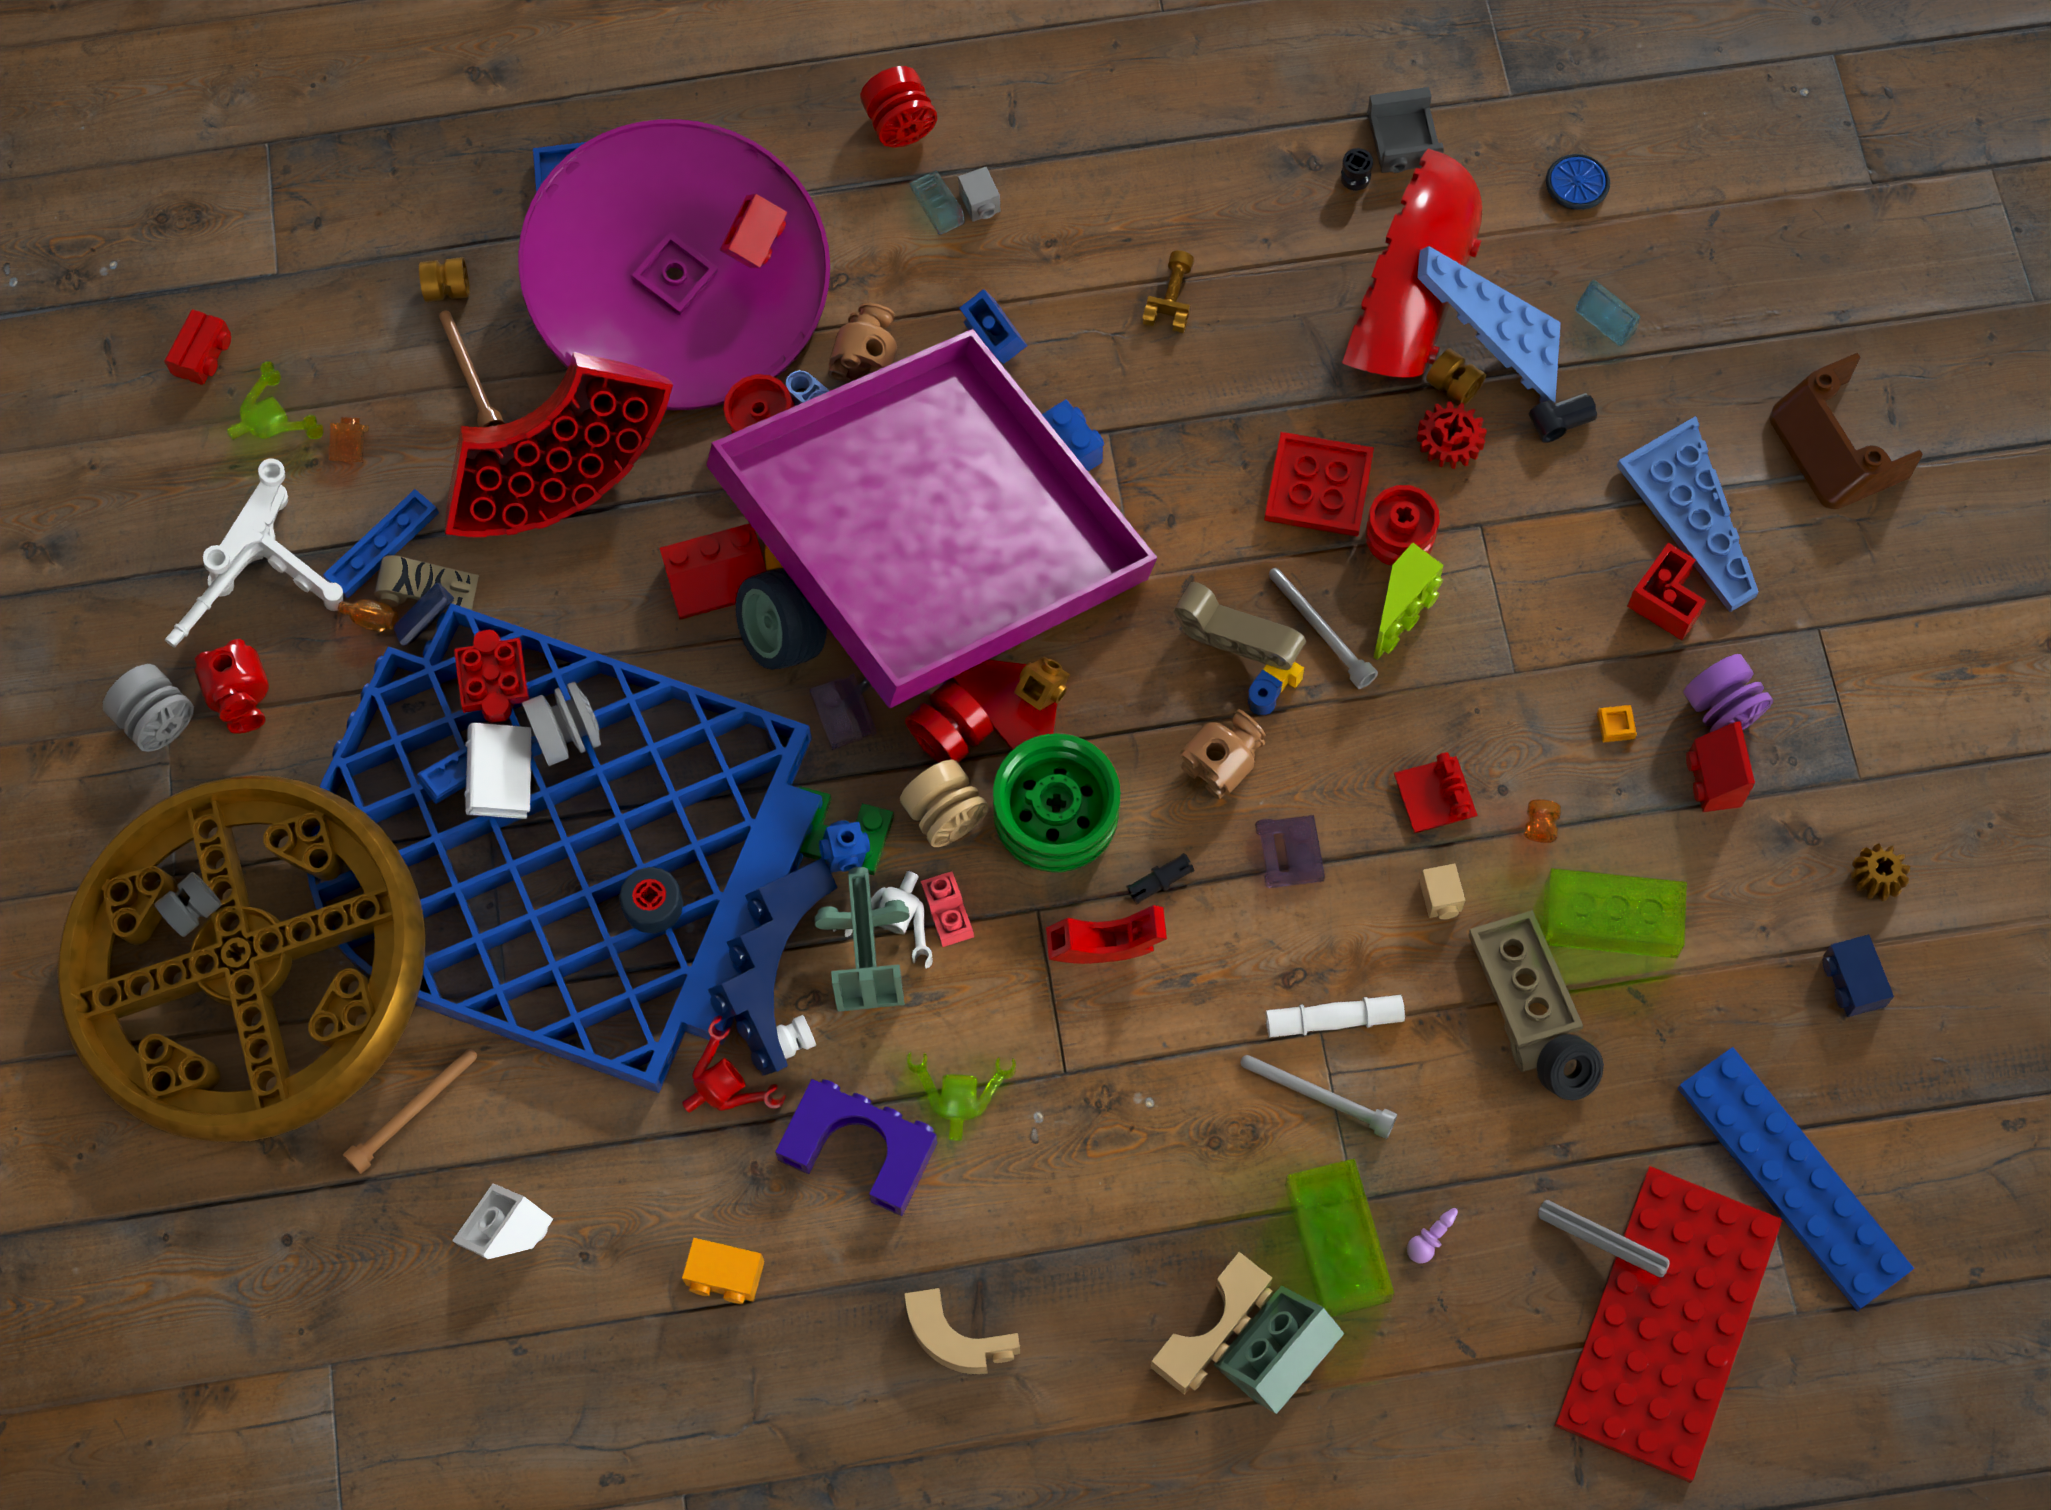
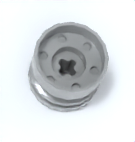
M151 664L140 665L126 672L111 686L103 700V711L120 729H124L126 735L133 740L141 751L146 752L158 750L177 738L189 724L194 711L191 701L177 687H173L170 680L155 665Z
M575 681L567 684L572 699L565 701L560 688L554 689L557 702L555 706L551 707L543 695L522 703L548 766L569 758L566 745L568 742L573 741L581 753L585 752L586 750L580 738L588 735L593 748L601 745L599 725L587 697L577 687Z

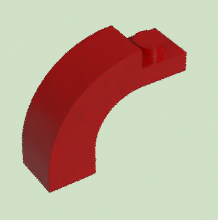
M1152 905L1122 919L1090 922L1066 918L1046 927L1049 960L1065 963L1092 964L1127 960L1153 952V945L1167 939L1164 908Z

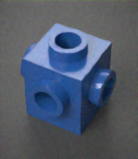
M843 820L834 822L829 827H826L823 840L819 841L821 857L823 860L826 859L831 873L838 871L847 872L852 868L862 867L866 853L870 851V843L867 833H862L859 822L849 823Z

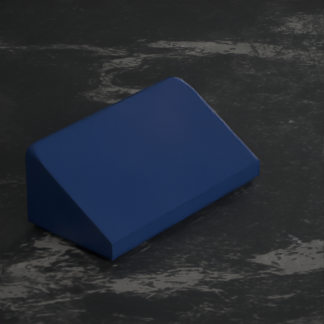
M435 583L395 624L394 630L402 645L406 646L413 643L454 601V597L440 583Z

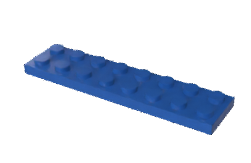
M1734 1047L1679 1085L1677 1089L1857 1312L1915 1269Z

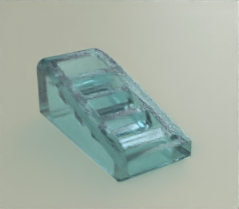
M937 171L909 183L921 207L939 235L964 224L965 219L960 204ZM937 185L936 188L923 193V191Z

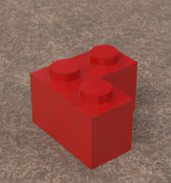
M1667 543L1633 590L1627 607L1682 641L1700 617L1706 603L1705 599L1682 586L1689 577L1696 559L1672 544Z

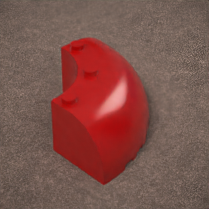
M1427 149L1419 163L1422 167L1421 169H1415L1411 182L1407 185L1400 204L1406 206L1403 207L1401 213L1395 214L1385 241L1388 246L1378 256L1371 275L1374 281L1372 285H1369L1361 304V309L1364 312L1363 315L1359 316L1356 325L1353 327L1342 364L1386 376L1416 377L1422 375L1429 364L1433 365L1437 360L1440 347L1435 345L1450 304L1448 302L1442 303L1417 278L1420 250L1430 246L1466 267L1471 257L1476 258L1482 240L1477 239L1482 222V200L1477 184L1467 169L1450 156L1431 149Z
M573 352L570 365L560 385L533 412L520 419L498 426H461L449 488L445 534L464 537L515 535L519 532L535 528H545L560 522L561 519L577 511L580 512L591 506L631 471L634 463L644 450L647 449L667 409L673 383L656 372L635 365Z

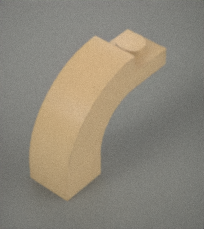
M940 1288L904 1293L909 1322L917 1341L925 1352L941 1365L961 1373L987 1374L986 1359L993 1358L994 1363H1003L1014 1360V1355L1020 1354L1018 1333L972 1339L954 1331L947 1323L943 1314Z

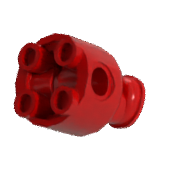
M234 639L224 647L198 654L195 658L196 667L194 670L208 708L219 713L221 720L227 722L228 730L234 734L251 732L263 726L266 720L265 715L260 709L256 708V705L266 697L269 684L258 652L253 647L247 646L244 640Z

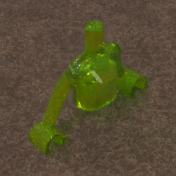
M269 361L262 363L260 366L261 377L241 405L240 418L242 421L227 429V433L232 440L249 431L261 439H267L278 433L292 430H305L306 436L311 439H318L324 433L323 425H316L317 418L314 415H307L303 421L289 422L285 411L273 396L255 403L267 385L274 386L281 380L280 372L278 370L274 371V364Z
M912 1052L907 1055L908 1067L913 1073L919 1075L933 1111L943 1118L950 1119L949 1140L953 1141L962 1140L964 1120H971L980 1116L985 1111L1002 1081L1013 1077L1016 1072L1014 1058H1012V1067L1009 1070H1002L1000 1068V1057L997 1058L995 1063L996 1073L982 1092L978 1102V1078L969 1075H944L942 1077V1092L939 1098L938 1091L927 1070V1055L923 1054L924 1060L919 1065L911 1063Z

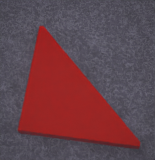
M986 660L952 677L954 682L967 691L983 708L992 722L993 730L1001 736L1011 751L1031 738L1045 734H1054L1058 703L1054 702L1044 709L1038 710L1014 693L1020 681V673L1027 664Z

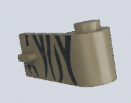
M385 556L381 561L374 594L381 604L397 607L399 604L405 603L407 597L420 600L435 583H440L454 597L452 604L472 610L479 575L400 556Z

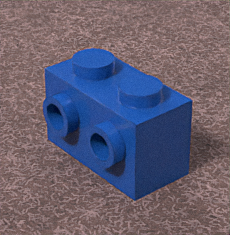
M985 289L959 307L967 318L963 321L967 329H973L1002 364H1005L1028 346L995 299Z
M1065 399L1042 414L1087 471L1103 463L1104 441L1098 431L1095 429L1091 430L1088 427L1086 419L1078 407L1073 408Z

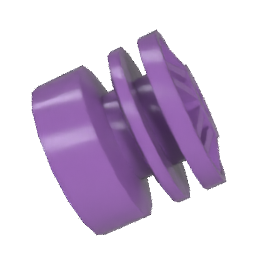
M1734 654L1713 664L1695 677L1683 691L1696 712L1710 709L1703 718L1706 726H1712L1710 732L1739 721L1743 730L1753 724L1773 704V699L1769 693H1762L1764 686L1761 682L1746 685L1754 673L1741 654Z

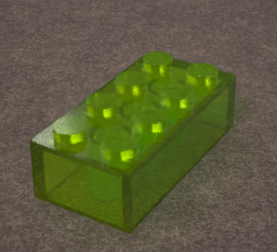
M1551 868L1545 881L1543 935L1548 946L1677 959L1685 946L1687 882Z
M1355 1158L1287 1175L1285 1189L1318 1304L1324 1307L1331 1317L1391 1302L1394 1296V1289Z

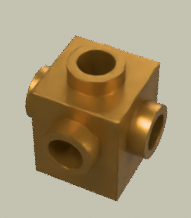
M1043 657L1034 663L1029 662L1023 668L1019 676L1020 681L1014 693L1038 710H1042L1054 702L1057 704L1062 700L1068 690L1065 684L1070 674L1064 671L1058 662Z

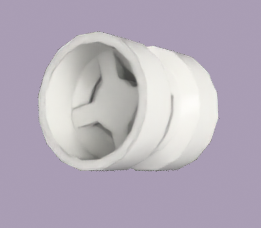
M803 1015L794 1018L792 1023L787 1026H776L779 1043L785 1059L795 1056L797 1050L802 1048L808 1050L816 1046L812 1032Z

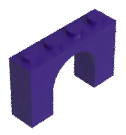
M811 1079L775 1151L778 1161L806 1174H810L826 1140L832 1133L848 1125L870 1127L877 1131L887 1144L886 1160L869 1193L871 1203L903 1216L937 1146V1135L933 1133L934 1129L918 1120L914 1124L902 1119L903 1115L890 1107H884L882 1110L872 1106L871 1100L861 1094L853 1093L852 1096L840 1091L841 1088L837 1084L829 1080L822 1079L821 1082Z

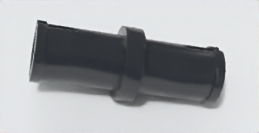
M1183 853L1160 868L1158 866L1153 867L1150 874L1131 885H1127L1126 888L1129 893H1132L1130 896L1133 901L1139 904L1142 900L1161 889L1163 892L1170 889V884L1195 870L1192 864L1189 865L1190 860L1187 855Z

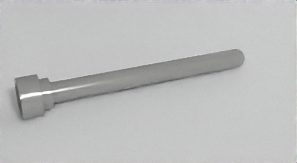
M1278 568L1271 569L1269 571L1270 579L1349 668V679L1358 689L1369 685L1377 677L1378 671L1370 662H1365L1363 659L1358 660Z
M1245 1055L1241 1058L1240 1062L1243 1068L1370 1124L1369 1128L1375 1130L1374 1134L1387 1139L1394 1126L1398 1114L1390 1110L1384 1109L1381 1111L1376 1109V1111H1373L1252 1056Z

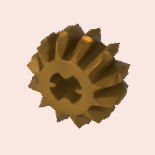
M1880 843L1875 844L1872 850L1865 847L1861 850L1860 857H1855L1852 862L1855 870L1851 873V879L1860 881L1856 886L1857 891L1868 890V899H1872L1875 894H1878L1882 902L1886 901L1889 895L1895 898L1902 892L1901 888H1905L1909 883V878L1906 875L1910 872V866L1902 864L1905 854L1894 855L1893 845L1889 846L1886 851L1883 850ZM1879 870L1883 871L1882 875L1878 873Z

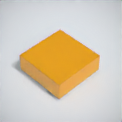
M1631 705L1598 709L1597 716L1603 743L1636 738L1637 732Z

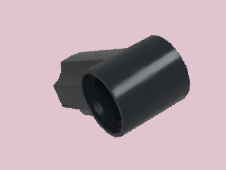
M1587 393L1556 404L1554 401H1545L1533 407L1529 412V417L1544 443L1559 439L1569 429L1596 420L1598 415L1596 404L1592 396H1589Z

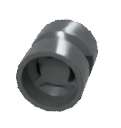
M191 872L178 883V891L176 893L169 891L155 903V907L163 918L183 937L199 925V918L201 916L208 918L222 906L215 893L194 872Z

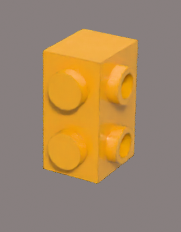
M693 1238L682 1279L685 1285L690 1287L689 1291L698 1295L709 1296L710 1292L723 1294V1299L732 1303L743 1304L744 1300L754 1302L765 1261L762 1254Z

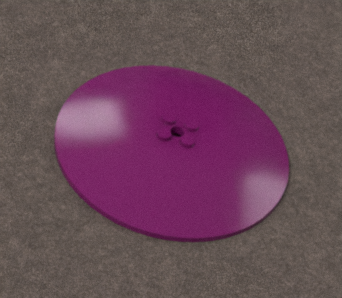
M657 119L617 127L585 142L567 155L546 177L532 199L524 218L518 251L519 279L528 314L538 334L558 360L568 368L572 354L576 352L620 361L656 372L673 383L666 410H695L724 404L725 396L731 387L744 377L763 374L776 378L791 365L810 341L822 316L829 289L830 255L826 232L813 200L799 179L783 162L756 142L731 130L691 120ZM757 194L787 212L784 218L786 226L782 234L778 238L775 237L770 247L773 250L770 259L765 265H761L758 268H749L720 251V247L746 195ZM670 268H678L683 272V276L678 280H672L667 277L666 272Z

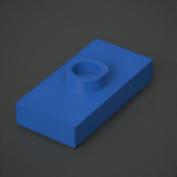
M467 747L459 749L417 774L416 780L435 804L466 787Z

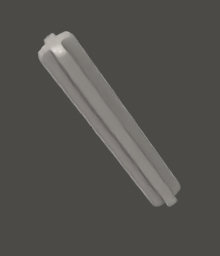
M1545 1200L1539 1208L1538 1215L1541 1220L1658 1277H1663L1669 1268L1668 1258L1549 1200Z

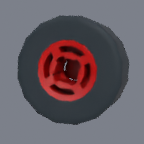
M647 867L636 870L626 878L621 886L619 899L624 916L632 927L641 932L654 934L666 931L677 922L682 913L683 899L679 885L670 873L661 868Z

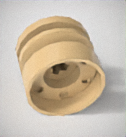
M954 760L942 761L923 771L907 785L900 796V803L913 820H921L919 824L920 831L926 834L928 842L936 848L946 846L966 835L980 823L989 810L984 798L979 797V791L975 787H967L969 778L957 761Z

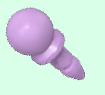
M1456 1208L1443 1213L1440 1216V1220H1437L1431 1226L1430 1231L1423 1228L1421 1235L1410 1239L1407 1244V1254L1412 1261L1426 1263L1432 1259L1435 1247L1442 1245L1438 1238H1441L1447 1231V1228L1454 1223L1458 1213Z

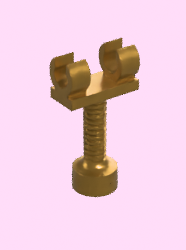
M1180 250L1171 252L1168 268L1172 270L1165 298L1148 296L1143 314V324L1154 326L1157 314L1162 313L1175 316L1172 331L1185 332L1190 305L1176 302L1184 274H1188L1192 270L1194 257L1191 254Z

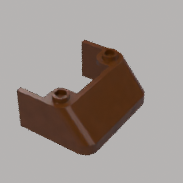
M1858 353L1812 372L1773 406L1770 413V423L1819 502L1829 509L1843 508L1909 479L1923 455L1919 449L1891 461L1887 453L1878 446L1870 445L1858 450L1854 448L1825 401L1833 398L1840 386L1850 381L1861 358Z

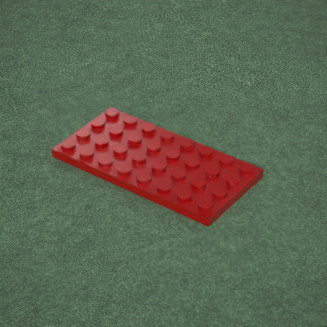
M1649 1166L1623 1237L1668 1258L1669 1268L1663 1277H1658L1617 1256L1615 1257L1554 1426L1691 1483L1696 1474L1783 1219Z

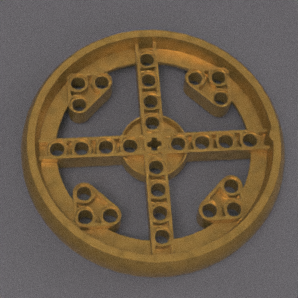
M242 776L206 782L176 793L140 814L124 827L104 848L82 880L70 905L59 948L58 988L65 1026L75 1051L95 1082L118 1105L145 1123L177 1136L202 1141L241 1142L277 1136L317 1120L344 1103L368 1082L394 1050L414 1010L422 982L425 962L423 911L411 873L396 846L380 826L346 799L328 790L302 781L274 776ZM255 824L271 825L263 835L265 847L281 860L324 881L333 880L338 877L343 868V859L355 874L365 894L280 922L269 912L250 906L232 827ZM320 825L318 834L310 837L312 829ZM217 827L216 834L208 838L209 832ZM288 836L285 846L279 848L280 840ZM194 840L203 881L215 893L222 906L212 913V917L200 928L194 938L190 953L110 979V961L115 935L134 945L142 944L151 937L162 918V915L155 907V903L169 891L177 892L175 879L157 866L173 852ZM328 856L327 863L323 867L318 868L320 859ZM225 857L223 865L215 869L218 860ZM161 879L159 887L152 891L155 881ZM232 888L231 895L227 899L222 900L224 892ZM129 889L126 899L120 901L121 895ZM375 907L374 915L365 920L367 910ZM339 918H343L342 926L337 930H333L334 922ZM239 919L237 928L230 931L231 923ZM136 920L133 930L127 932L129 924ZM311 928L310 936L306 940L301 941L302 933ZM374 933V960L370 980L352 968H346L337 973L308 1024V1031L311 1037L329 1047V1049L312 1064L290 1076L272 995L280 989L287 979L292 960ZM279 939L277 948L269 952L270 944L274 940ZM214 961L213 969L205 974L207 964ZM182 971L180 981L173 984L174 976ZM359 980L356 991L348 994L349 985ZM254 981V987L251 992L244 994L245 986ZM150 982L149 990L141 995L142 987ZM200 991H204L211 999L221 1004L232 1006L252 1090L236 1092L209 1091L219 1082L220 1071L218 1066L156 1033L145 1036L141 1040L137 1052L121 1027L119 1018ZM118 993L116 1002L109 1006L110 998ZM367 1012V1017L363 1024L356 1026V1019L359 1014ZM261 1013L260 1022L252 1026L253 1017ZM330 1023H334L332 1033L324 1037L325 1027ZM268 1044V1053L264 1057L259 1058L260 1049ZM164 1045L163 1054L155 1059L156 1050ZM203 1066L204 1072L202 1076L195 1080L196 1070ZM276 1076L275 1086L267 1091V1082L270 1078ZM171 1077L170 1086L162 1091L163 1082Z

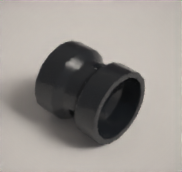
M1354 148L1344 155L1340 176L1342 184L1353 191L1362 190L1369 185L1373 168V157L1368 151Z

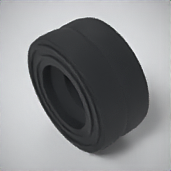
M1571 1034L1560 1035L1549 1041L1542 1049L1537 1061V1075L1542 1085L1558 1097L1571 1101L1582 1099L1591 1094L1598 1086L1604 1069L1603 1059L1598 1049L1583 1038ZM1575 1059V1070L1570 1075H1565L1564 1067L1566 1063Z

